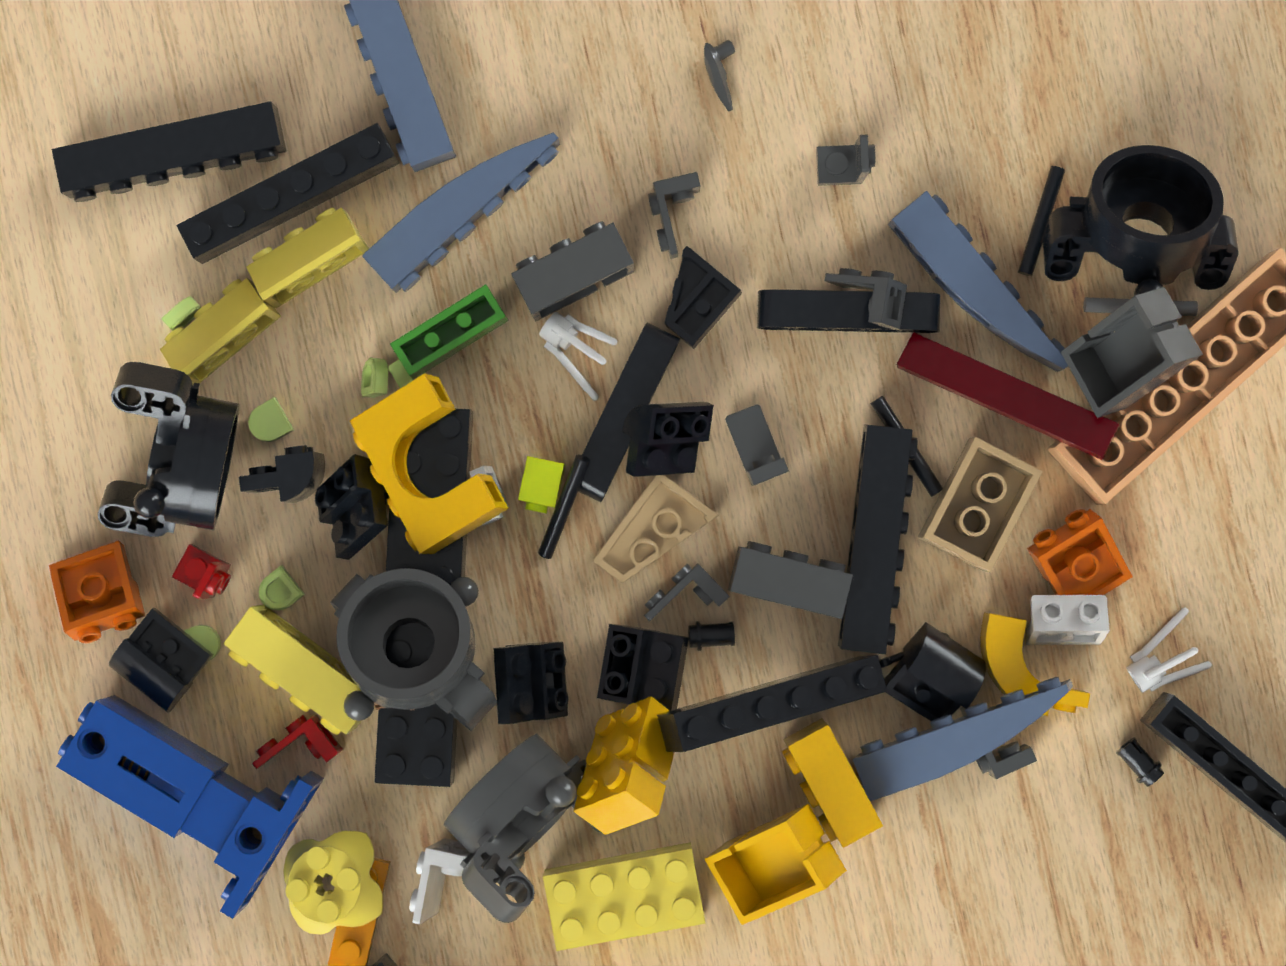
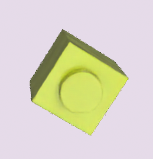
M527 456L518 500L526 502V510L547 514L548 507L556 508L565 469L564 463Z

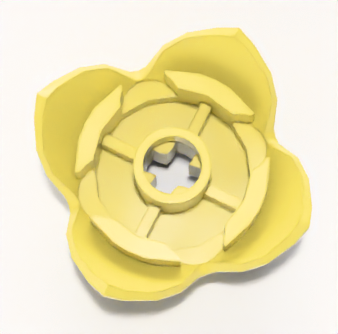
M341 831L334 833L323 841H316L314 839L302 840L289 849L283 870L286 883L285 892L289 899L291 914L304 931L312 934H325L330 932L335 926H363L375 920L383 913L382 891L379 884L370 876V870L374 863V849L367 833ZM329 875L333 877L331 880V885L335 887L333 891H325L323 888L322 880L325 877H329Z

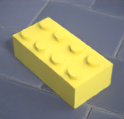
M264 604L250 607L223 643L230 649L228 655L244 667L251 664L259 670L261 674L258 677L268 686L276 690L280 686L292 695L289 700L301 710L308 712L312 709L322 717L320 723L332 733L338 735L340 732H343L347 735L356 729L362 720H353L346 715L344 701L347 695L360 689L346 671L343 663Z
M691 842L545 869L543 873L556 951L706 924Z

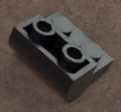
M707 402L638 405L631 409L622 428V432L630 436L626 473L633 477L695 473L699 442L709 441L714 405Z
M307 445L284 448L285 455L275 456L276 467L249 468V475L240 476V491L260 493L279 490L281 502L295 503L311 496L323 480L325 473L324 454L314 452L313 447H307Z
M352 455L316 489L315 494L319 522L333 525L331 537L335 543L336 558L350 560L388 526L385 505L388 504L387 499L389 495L384 486L379 484L370 471V465H372L370 459L361 455Z
M152 608L130 637L124 639L109 662V666L169 713L191 687L192 681L214 654L156 608Z
M925 622L904 646V657L884 678L887 694L929 721H933L951 714L952 716L960 706L967 709L971 705L983 684L986 664L982 658Z
M609 624L597 698L630 705L652 696L668 710L677 709L689 637L639 627Z
M563 642L515 644L493 648L498 724H514L568 716V693L565 675L566 657L564 655Z

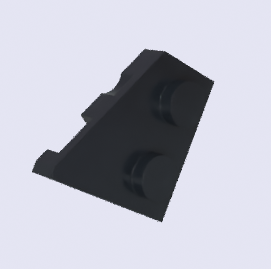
M686 246L683 249V259L679 275L675 280L672 291L673 298L671 305L668 307L664 324L690 347L695 349L739 298L742 291L691 248Z

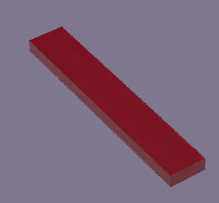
M914 332L896 364L897 368L1100 460L1104 459L1119 429V423L1103 416L1097 418L1095 413Z

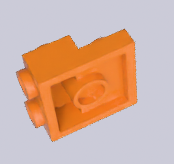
M1079 509L1071 512L1065 518V525L1055 531L1046 529L1039 532L1033 539L1034 544L1027 548L1042 577L1049 583L1055 595H1105L1133 577L1103 519L1091 509L1087 511Z
M119 540L49 565L63 630L74 641L79 640L81 643L97 641L101 638L102 631L113 627L119 631L131 629L136 626V619L145 616L138 584L132 578L125 547Z

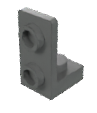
M868 134L859 135L855 145L818 146L816 148L818 186L863 183L866 176L871 174V168L875 167L876 159L875 145H868Z
M697 172L653 182L654 193L648 194L652 215L660 214L663 229L656 230L661 252L668 250L670 259L677 258L678 251L665 200L672 199L673 204L693 200L695 198L694 193L700 192L701 187Z
M840 268L839 274H825L824 281L842 288L873 290V295L868 304V322L889 329H900L907 285L893 280V273L873 270L871 276H861V271Z
M759 405L751 406L725 418L751 486L789 472L784 457L781 458Z
M698 563L693 568L686 564L672 578L676 583L673 588L666 594L660 589L645 604L649 611L644 616L648 621H651L692 580L697 584L693 591L707 606L713 601L720 606L730 596Z
M961 707L960 710L963 717L967 716L965 708ZM1018 741L997 750L999 755L994 757L991 751L976 760L983 774L989 772V775L995 779L1037 761L1032 748L1026 744L1020 746Z

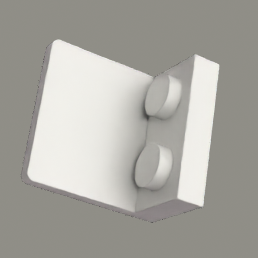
M444 838L427 847L425 852L422 851L420 853L416 868L417 874L421 875L419 888L413 891L409 907L410 912H414L412 923L420 925L438 914L446 874L462 876L464 868L460 864L470 853L459 841Z

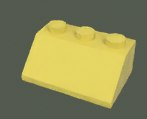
M334 207L325 210L315 218L317 223L306 230L300 227L291 231L283 238L285 243L274 250L271 247H267L252 257L254 262L246 266L264 302L274 308H278L369 250L349 215L342 207L338 210H335Z
M246 278L243 281L237 279L223 290V298L214 305L210 302L201 307L193 316L196 319L185 329L183 326L176 328L164 339L167 343L160 348V351L170 368L187 374L192 380V385L194 383H201L281 317L273 306L262 300L254 282Z

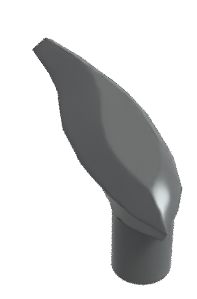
M730 40L716 47L705 43L704 61L709 79L723 105L728 111H732L733 106L727 84V73L721 60L734 54L735 48Z

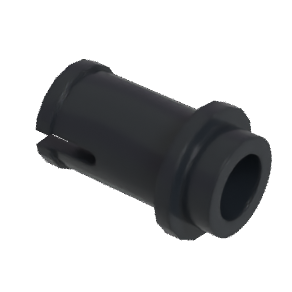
M696 621L695 625L688 626L690 648L697 647V651H701L702 647L735 646L733 622L700 625V621Z
M1135 737L1127 741L1116 752L1138 776V783L1143 782L1149 787L1164 774L1160 768L1162 766L1160 761L1155 763L1140 746Z

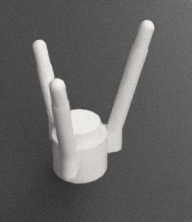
M554 312L539 333V336L547 341L544 348L556 356L582 389L586 391L592 400L596 401L599 398L598 394L560 350V347L566 350L572 344L599 364L604 365L606 364V359L579 340L576 330L611 345H616L617 339L578 322L569 314L563 317L558 312Z
M1182 608L1140 651L1130 656L1133 664L1126 668L1142 693L1148 689L1154 691L1162 685L1199 673L1212 666L1211 662L1206 661L1166 675L1168 669L1197 654L1198 648L1192 647L1162 664L1155 655L1150 658L1147 657L1188 614V608Z

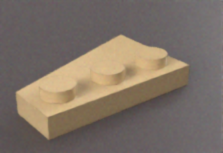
M656 475L594 558L593 562L621 583H624L719 515L665 475Z

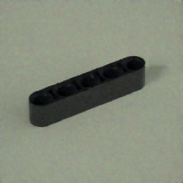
M759 290L757 328L793 331L940 332V294L906 292L900 329H889L868 322V304L873 291Z
M648 322L646 323L582 454L589 458L590 462L578 492L602 502L629 447L630 436L622 432L624 421L634 407L650 404L681 338Z

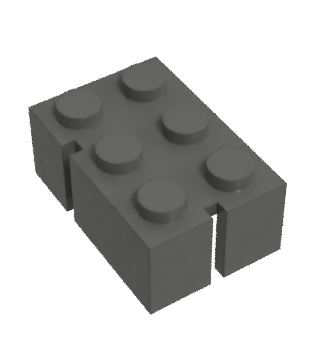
M603 221L598 222L583 231L585 234L583 238L573 243L570 238L562 240L549 248L551 254L539 260L534 255L515 265L517 271L511 273L535 322L598 291L595 283L602 281L604 287L634 273V262L614 223L605 226Z
M1165 287L1135 295L1091 328L1088 334L1082 335L1061 351L1097 418L1128 408L1203 355L1187 325L1179 326L1177 320L1182 318Z
M748 541L747 548L738 546L728 586L729 591L839 619L843 618L853 574L844 572L846 565L820 559L819 566L807 563L808 555L784 550L783 557L770 554L771 546Z

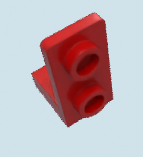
M189 544L172 578L195 589L193 597L199 600L214 598L216 593L221 595L231 579V575L227 573L231 564L193 544Z
M317 714L308 720L302 715L285 728L289 735L279 743L275 738H272L256 751L260 757L252 765L256 769L263 766L303 734L308 738L305 744L309 751L317 759L322 757L326 763L344 749L331 732L320 723L321 719Z

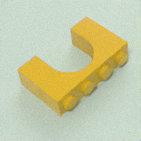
M422 374L350 420L355 431L352 434L355 443L368 455L372 463L370 471L379 484L384 486L389 495L387 499L389 508L396 517L401 518L407 530L405 531L406 540L412 549L418 551L419 554H435L509 509L491 475L476 474L449 492L435 498L424 495L412 483L407 470V454L412 441L422 430L455 410L439 377L429 374Z

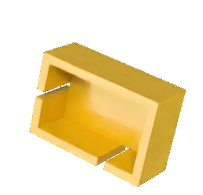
M652 696L632 703L625 709L622 708L613 713L606 714L599 718L596 723L595 736L591 750L586 757L587 764L582 781L577 788V799L573 812L605 835L659 815L666 788L660 781L668 780L675 752L666 751L657 714L670 710Z
M823 718L783 739L787 748L781 752L793 774L802 773L805 781L799 785L811 807L814 809L820 806L823 814L817 818L830 842L838 839L844 848L883 827L833 732Z
M809 804L767 822L753 831L750 830L725 842L704 859L741 925L825 890L847 871L830 840L827 842L822 841L821 837L826 833Z

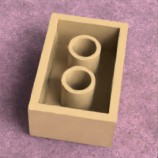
M978 437L969 438L918 538L984 572H991L1043 471Z

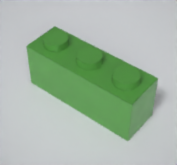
M485 284L393 341L390 345L409 376L415 379L509 320Z

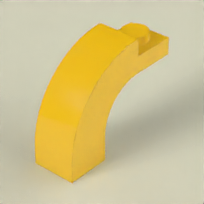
M984 612L980 633V647L982 658L986 664V670L993 683L1004 695L1021 689L1024 695L1038 691L1037 684L1040 681L1029 672L1022 653L1027 620ZM1071 689L1054 704L1053 709L1076 713L1077 706L1088 708L1090 693ZM1049 710L1043 715L1048 716Z

